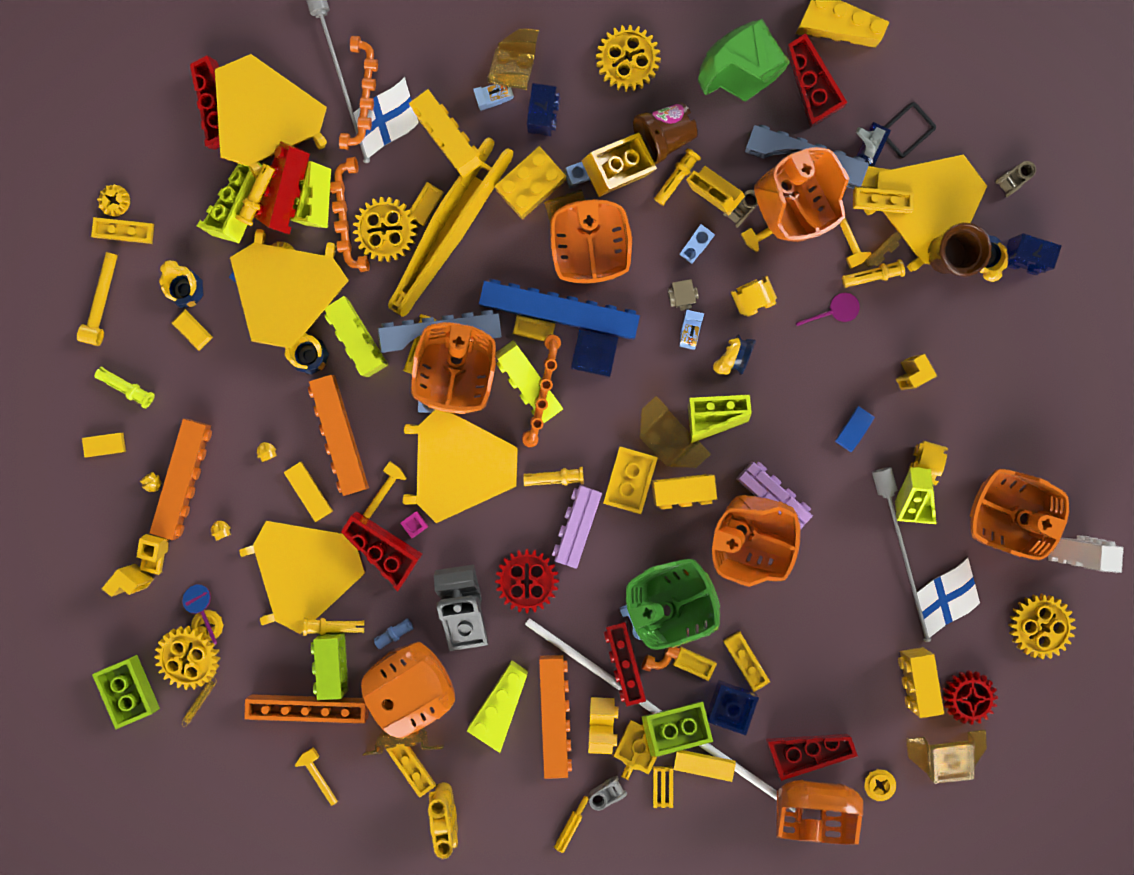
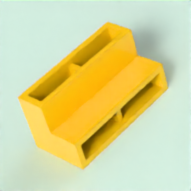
M706 166L699 173L693 171L686 179L694 192L728 216L745 197L740 189Z
M921 354L911 356L900 362L906 374L898 377L896 381L901 390L915 389L937 377L926 355Z
M132 564L117 569L103 586L102 590L111 597L123 592L131 595L146 589L154 578L145 571H141L137 564Z

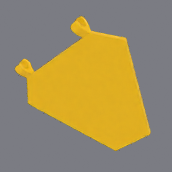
M252 54L215 69L221 158L249 166L256 179L261 170L258 162L273 156L280 141L294 146L313 137L319 150L326 147L327 141L320 133L327 107Z
M964 154L879 172L877 175L876 189L913 192L914 211L911 214L883 211L918 257L907 265L910 272L916 271L923 264H930L928 248L934 239L941 236L951 226L962 222L971 223L987 185ZM864 210L866 215L876 212L875 210Z
M257 229L254 243L230 257L251 341L292 349L349 280L334 260L336 253L335 243L328 242L325 256L265 245L266 234L264 230Z
M436 409L419 425L405 424V434H418L417 495L404 494L403 504H418L435 523L516 487L518 447L453 413Z
M266 521L254 544L239 550L241 557L255 553L272 608V614L264 615L260 618L261 625L276 621L299 634L303 632L304 618L316 620L365 574L359 551L342 533Z

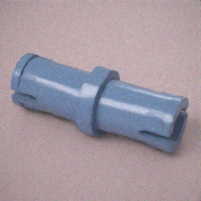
M406 618L396 626H390L386 632L374 638L376 647L380 650L392 641H398L399 637L413 630L411 621Z

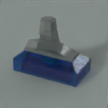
M875 122L871 124L868 131L858 127L856 134L860 136L863 143L856 157L865 159L869 166L874 167L891 130Z

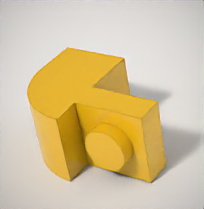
M145 534L139 539L137 558H141V571L157 575L162 572L164 556L168 552L167 539Z

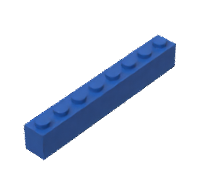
M489 279V282L484 281L479 301V305L482 307L634 340L636 337L640 315H636L637 311L625 309L624 312L618 311L616 306L606 304L605 307L597 306V302L590 300L582 303L578 302V298L567 296L564 299L554 292H547L546 295L539 293V289L528 287V290L520 289V285L509 283L508 286L501 285V281Z

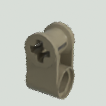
M1024 161L999 177L995 184L1000 185L1007 198L1035 175L1036 166L1031 161ZM1021 167L1027 170V176L1021 174Z
M747 190L744 192L745 197L748 195L753 196L755 204L748 205L744 197L728 216L736 224L737 228L758 205L754 190Z

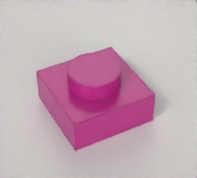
M418 511L400 523L411 539L428 528V525Z

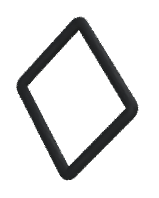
M911 102L882 128V130L886 131L911 107H914L932 127L903 154L884 134L883 139L901 158L906 157L936 129V125L915 102Z

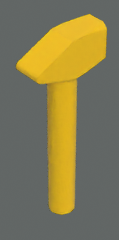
M844 218L840 226L853 255L846 258L851 269L862 264L871 255V252L860 251L846 218Z
M750 228L741 233V236L748 247L758 252V242L772 235L773 232L766 228L755 234L753 229Z
M391 461L383 470L389 475L388 479L363 514L368 519L375 512L397 479H407L401 468Z
M312 747L301 755L295 767L304 765L307 767L332 806L338 800L313 763V761L319 758V754Z

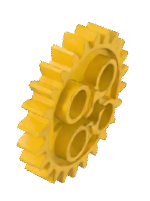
M621 25L619 32L616 28H613V35L608 32L606 33L608 40L601 39L603 46H598L597 50L600 53L596 54V59L601 61H598L596 66L602 67L599 70V75L606 74L603 79L604 82L609 79L611 80L610 87L616 83L617 90L624 86V90L627 92L628 87L631 86L632 90L635 91L636 85L642 89L643 82L650 84L649 77L655 78L656 74L654 71L659 70V66L655 63H660L661 58L656 56L660 54V50L655 49L658 44L657 42L651 43L653 35L646 37L647 30L640 33L639 26L634 31L631 25H629L628 30H625L624 26ZM633 41L637 43L638 47L632 49L627 44ZM616 50L620 53V56L612 57L610 52ZM627 55L629 58L632 57V60L629 61L628 59H625V56ZM643 59L647 64L642 67L636 61ZM621 68H626L629 74L624 76L618 71Z
M380 197L379 203L373 198V205L366 202L367 209H359L362 215H355L359 223H353L354 226L358 227V230L353 231V234L359 235L355 239V242H361L358 248H366L364 254L369 255L371 253V259L373 260L378 256V261L380 262L384 260V257L387 262H391V256L398 260V254L405 257L404 250L411 251V248L408 246L409 243H416L411 238L418 236V234L413 232V229L418 228V226L412 224L416 218L409 217L412 210L405 211L407 205L403 203L399 206L400 201L396 199L393 203L391 197H388L386 202L383 197ZM396 213L398 215V221L392 224L390 222V217L392 214ZM376 215L379 221L375 226H372L371 218ZM385 226L389 228L402 226V230H387L386 234L381 231L368 232L370 229H384ZM398 233L400 235V241L394 244L392 242V237L394 234ZM379 235L381 242L379 245L374 246L373 238Z
M1033 594L1032 601L1025 597L1026 604L1018 602L1020 609L1013 608L1016 616H1010L1014 623H1010L1008 626L1014 628V630L1010 631L1009 634L1016 636L1012 639V642L1019 643L1017 648L1020 650L1024 649L1023 653L1030 654L1033 658H1036L1038 655L1039 658L1044 659L1046 655L1051 659L1052 652L1059 656V649L1066 651L1065 643L1072 644L1068 638L1075 637L1074 634L1070 633L1071 630L1076 629L1075 626L1071 625L1075 619L1069 617L1073 612L1065 610L1068 605L1061 604L1060 599H1054V596L1048 595L1046 598V595L1040 594L1038 598L1037 595ZM1045 608L1044 616L1040 617V610ZM1027 622H1031L1029 630H1025ZM1058 622L1059 628L1054 631L1053 626ZM1044 636L1043 644L1039 645L1040 637Z
M182 626L176 630L173 628L158 642L159 646L155 649L159 653L154 658L160 660L155 665L162 667L159 673L165 672L166 675L163 679L170 678V685L177 682V688H180L182 684H184L185 690L190 685L193 689H196L198 685L202 687L217 673L215 670L220 666L217 664L220 657L215 656L219 649H213L215 645L209 642L211 637L205 638V631L199 634L198 627L191 631L190 626H187L185 629ZM196 649L200 650L202 652V655H200Z

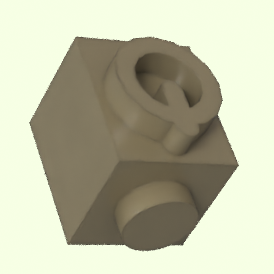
M692 279L673 282L671 287L667 288L671 307H680V311L691 309L692 305L696 303V299H699L697 287L693 288Z

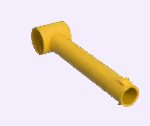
M105 253L87 325L81 324L77 332V340L80 342L100 346L103 341L104 330L100 329L99 326L118 255Z

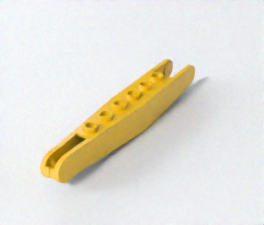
M488 137L478 148L481 154L479 159L482 165L464 178L460 175L440 203L396 291L388 303L390 310L401 317L406 316L410 312L415 302L462 240L495 185L513 158V150L505 149L493 167L485 164V161L493 150L494 140ZM481 168L488 171L483 181L476 177Z

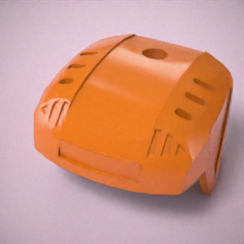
M807 148L790 154L774 168L766 172L754 185V192L761 213L773 234L781 240L800 242L830 231L845 218L842 197L849 177L837 156L830 149ZM782 182L787 184L788 191L782 188ZM812 187H815V188H816V189H815L814 191H812V192H809V191H808V190L811 189ZM820 197L818 201L813 202V199ZM823 207V210L818 211V208Z
M594 199L576 201L554 212L551 218V248L554 266L559 278L574 283H596L614 279L629 271L632 235L626 212L620 205L607 200ZM587 215L594 219L590 226L583 223V220L587 219ZM621 227V230L612 231L613 228ZM557 234H566V237H557ZM622 238V241L613 242L614 239ZM558 245H567V248H558ZM618 249H621V250H622V251L619 252V253H615V250H618ZM561 256H568V259H562Z
M451 322L427 326L421 334L414 354L411 387L413 397L429 408L450 413L465 414L485 408L490 396L496 364L494 339L484 331L468 325ZM453 357L461 358L462 362L454 364L451 359Z
M999 468L982 483L970 512L972 538L984 545L1019 557L1022 556L1033 560L1044 559L1055 549L1061 539L1068 520L1069 499L1064 491L1044 479ZM1025 513L1027 521L1022 524L1020 516Z
M747 495L735 497L718 521L715 529L712 559L716 572L728 580L748 587L766 580H786L795 565L800 546V520L794 508L781 501ZM737 526H745L747 532L743 533L741 530L737 529ZM749 553H751V559L750 561H747V557ZM762 556V561L760 564H758L757 561L759 557ZM770 558L773 559V562H772L771 565L768 563L769 560H770Z
M421 642L410 643L391 650L367 671L361 683L363 699L375 721L382 730L396 738L409 736L439 719L450 710L455 702L454 688L446 669L437 656ZM401 659L405 661L406 665H403ZM390 664H393L397 671H394ZM381 669L385 672V674L387 675V677H385V676L382 674Z
M804 780L788 782L777 790V838L843 845L859 844L863 816V799L857 791L841 783L831 784ZM786 808H795V812L786 811ZM802 808L820 810V820L802 819ZM826 811L841 812V816H827ZM785 816L794 817L795 822H785ZM826 821H838L841 823V826L829 827L825 823ZM783 827H793L795 832H784ZM836 831L840 832L841 836L827 837L825 832Z

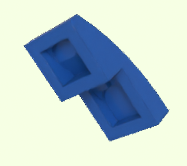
M858 406L855 408L847 424L841 429L835 442L852 452L875 417Z

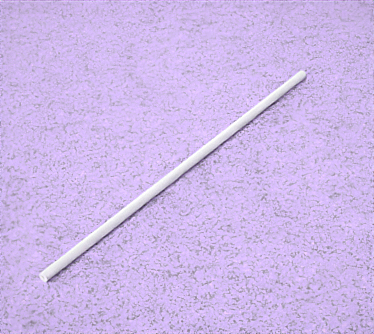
M530 618L525 623L527 627L616 689L622 690L621 683L616 682L612 675ZM647 700L646 702L639 703V705L651 713L662 711ZM709 743L699 745L712 756L732 760ZM736 763L735 772L777 800V791ZM788 808L791 811L795 812V808Z

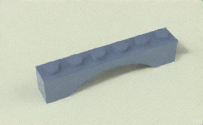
M754 125L745 153L764 159L773 155L793 154L807 148L818 147L827 149V147L822 144H810L804 138L797 137L795 139L789 137V134L783 131H771L765 125ZM835 150L833 153L837 156L849 177L847 187L852 189L861 187L869 163H866L863 158H851L846 156L845 152Z
M493 310L481 311V315L476 316L473 315V312L462 313L460 318H454V315L441 316L442 320L434 321V317L422 318V322L414 323V320H404L402 325L395 326L393 322L381 323L382 327L377 328L380 352L403 350L409 342L420 336L427 326L437 323L452 322L473 326L489 334L492 338H500L499 313H493Z

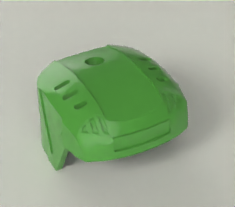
M759 19L730 31L709 49L699 69L698 82L705 95L721 87L746 102L773 83L785 71L790 61L772 37L763 19Z
M683 559L651 567L633 578L627 585L626 604L628 613L638 636L650 649L659 650L678 647L709 636L719 628L721 607L718 596L707 572L694 559ZM665 605H668L671 609L669 616L664 614L663 608Z

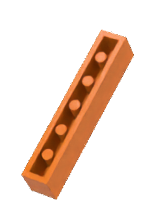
M328 375L309 381L308 392L310 397L314 398L316 404L313 406L315 415L320 417L321 424L319 428L322 436L326 437L325 449L327 454H331L332 457L331 468L338 477L336 484L339 493L345 496L369 489L336 376Z
M191 419L182 420L149 534L170 540L178 539L183 534L184 525L182 524L190 511L189 501L195 494L194 483L200 476L201 468L199 466L206 456V442H209L212 436L211 425Z
M563 655L540 656L544 779L568 778V771H572V759H568L567 752L571 751V739H567V732H570V720H566V712H570L569 700H565V692H569L568 680H564V673L568 672V661H564Z
M251 694L245 699V719L365 723L369 718V709L363 698L342 697V699L317 700V696Z

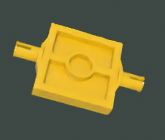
M630 720L613 754L615 758L621 760L626 765L621 777L629 780L633 769L640 770L649 775L657 757L650 754L644 726Z

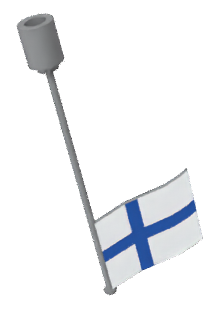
M306 0L310 14L321 20L357 135L360 108L353 112L324 17L330 10L327 0ZM405 77L391 89L373 98V111L368 110V118L372 119L371 130H366L363 141L359 143L364 163H369L370 157L381 148L408 134L419 124L417 116L409 105L412 100Z
M892 467L881 468L872 472L878 495L888 499L925 636L923 640L930 642L931 636L945 625L968 614L980 603L968 557H966L958 566L932 579L924 587L916 591L891 498L895 495L894 492L898 491Z

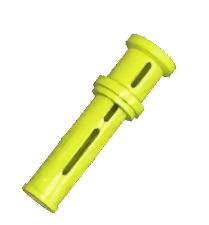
M99 367L95 372L94 377L119 390L126 395L128 400L140 403L144 409L148 408L153 402L155 394L146 392L140 388V385L131 384L103 367Z

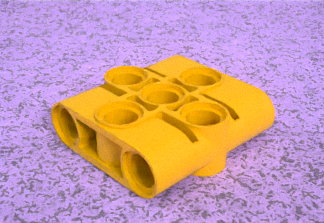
M441 782L433 792H429L428 813L434 852L439 858L445 859L451 855L453 848L458 847V825L452 788L448 783Z

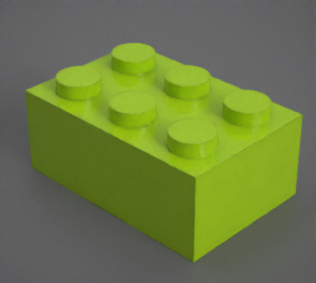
M345 633L318 635L311 642V653L314 654L315 662L312 663V673L316 675L313 692L317 694V700L342 699L348 691Z
M134 655L92 674L115 730L149 716L160 709L138 655Z
M695 702L641 716L651 756L658 757L713 742L703 702Z

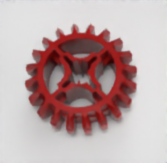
M967 670L966 675L963 672H959V678L953 675V682L946 681L950 687L949 689L943 688L947 695L942 696V699L947 701L944 703V707L949 708L947 713L953 715L956 721L960 720L963 724H966L968 721L970 725H973L974 721L979 724L982 717L988 720L987 713L994 714L991 707H997V704L993 700L999 698L993 694L997 690L995 687H991L993 682L987 680V676L984 674L980 676V673L977 671L972 673V671ZM974 683L980 684L984 694L976 692ZM970 694H972V699L970 698V701H968V696L970 697ZM956 701L964 703L966 712L959 710Z

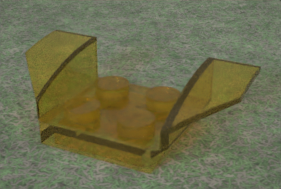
M518 29L498 43L488 75V83L523 90L528 89L539 30Z
M657 396L642 408L639 438L666 466L697 468L711 455L699 441L691 443L689 431L674 417Z
M425 728L403 738H396L382 730L377 738L375 750L366 751L363 753V756L382 754L384 752L383 746L384 748L396 747V744H404V746L409 747L421 742V748L424 751L443 749L444 745L428 746V735Z
M986 730L968 731V741L929 745L925 737L907 739L908 757L928 775L934 784L974 779L975 765L987 749Z

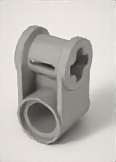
M618 776L607 779L589 792V803L592 809L597 811L603 810L627 795L626 790L622 789L618 781ZM597 795L603 797L599 803H595L592 800Z

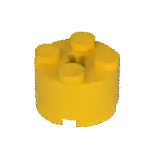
M768 276L762 277L763 281H757L756 279L736 288L738 292L731 291L740 314L749 317L758 312L757 309L760 307L769 308L777 304L775 301L777 296Z
M923 440L922 443L916 444L913 455L916 456L915 462L910 463L909 469L910 467L931 469L932 483L936 486L939 481L935 479L937 475L941 476L947 459V454H944V452L948 451V447Z

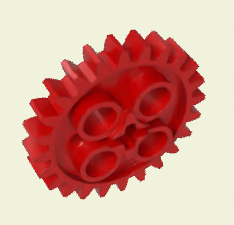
M526 548L525 554H522L519 549L517 552L518 556L510 553L511 560L504 558L503 560L506 565H499L502 571L496 572V575L500 576L499 579L495 580V583L500 584L496 591H502L499 598L506 597L505 605L509 602L512 603L511 610L518 606L519 613L522 608H525L526 614H528L529 608L536 612L537 606L544 609V602L547 604L551 603L548 597L555 598L552 590H558V587L554 585V583L559 582V579L554 578L558 571H552L555 564L549 565L550 557L544 560L543 552L537 556L536 549H534L532 554H529L528 548ZM526 563L529 564V580L533 581L529 583V598L525 597L526 584L522 582L525 579ZM514 566L522 568L523 573L520 576H515L512 573ZM534 566H539L543 572L541 575L535 576L531 569ZM520 586L523 593L519 596L514 595L512 588ZM534 586H540L543 592L537 596L532 593L531 589Z

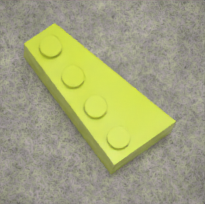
M238 163L228 178L229 184L223 189L221 188L217 194L220 197L215 205L209 206L206 211L208 215L204 221L200 220L196 225L211 236L240 243L247 224L237 220L235 217L239 215L243 207V199L248 198L256 181L249 166Z
M343 296L326 307V314L324 315L330 325L333 324L336 329L335 334L340 342L344 343L345 351L356 364L355 367L361 376L370 377L388 366L387 361L347 297Z
M512 340L495 353L498 360L496 365L502 373L505 371L508 373L510 378L507 380L514 389L519 388L522 392L519 395L526 405L530 403L533 407L531 412L534 415L536 409L535 399L539 396L541 388L539 385L541 377L514 340ZM550 390L546 397L548 407L543 410L542 415L544 423L563 410Z
M512 660L467 729V732L499 753L501 752L528 674V670Z

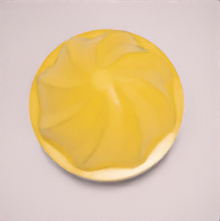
M263 442L257 448V457L262 462L277 456L276 448L270 443Z
M154 472L147 474L140 480L142 488L148 492H156L161 487L160 476L155 475Z
M216 521L211 527V535L217 541L231 535L229 530L231 527L224 521Z

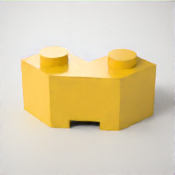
M591 697L588 753L612 754L613 746L617 747V734H613L614 718L618 719V706H615V698Z

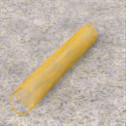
M210 680V683L206 684L202 690L204 695L200 693L201 699L198 696L195 700L198 703L194 702L187 712L189 716L185 715L184 717L187 720V724L188 720H192L191 715L194 717L196 714L194 713L196 704L198 708L201 707L200 703L202 704L205 701L203 699L208 697L206 695L210 694V690L214 688L213 686L216 683L213 685L212 682L211 686Z

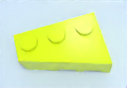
M308 161L304 179L299 181L300 196L295 199L293 209L296 210L294 218L290 217V221L305 226L328 228L330 168Z
M750 395L689 398L688 414L691 443L749 422L752 414Z
M910 467L895 500L897 521L937 524L931 469Z

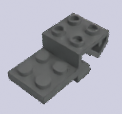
M474 564L435 570V592L441 598L436 603L439 619L443 623L449 651L487 646L489 641L481 611L482 597Z

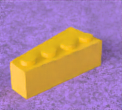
M810 0L795 34L803 35L806 33L807 35H812V37L830 38L834 41H848L852 44L876 48L884 36L889 21L841 0Z
M429 89L409 103L420 123L462 178L482 165L479 159L481 154L475 145L472 147L469 145L468 142L470 140L465 132L462 131L460 133L457 122L453 117L449 118L447 109L443 104L437 102Z

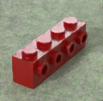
M626 622L607 626L604 636L606 643L611 645L612 650L609 651L611 662L616 664L617 670L614 671L616 682L621 683L622 690H619L621 701L626 703V707L646 702Z

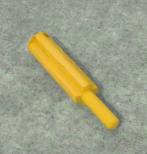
M584 796L576 812L573 811L554 846L557 851L564 853L582 819L581 813L589 797Z

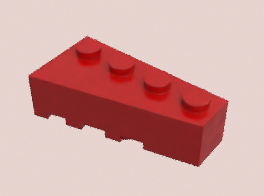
M805 33L788 44L787 52L809 126L812 128L844 108L848 102Z
M206 55L191 63L190 69L194 90L197 92V106L201 113V127L204 130L205 147L217 150L220 148L215 69L219 68L217 60Z
M280 141L274 153L273 163L270 165L271 168L275 169V172L259 203L261 208L256 211L254 218L271 229L290 234L292 227L288 225L290 217L294 218L296 210L293 209L295 199L300 196L299 181L304 179L310 154L300 148Z
M357 511L350 516L341 531L354 547L361 551L367 557V560L381 572L380 574L392 583L397 592L401 589L423 555Z
M848 734L766 739L781 781L858 756L852 737Z

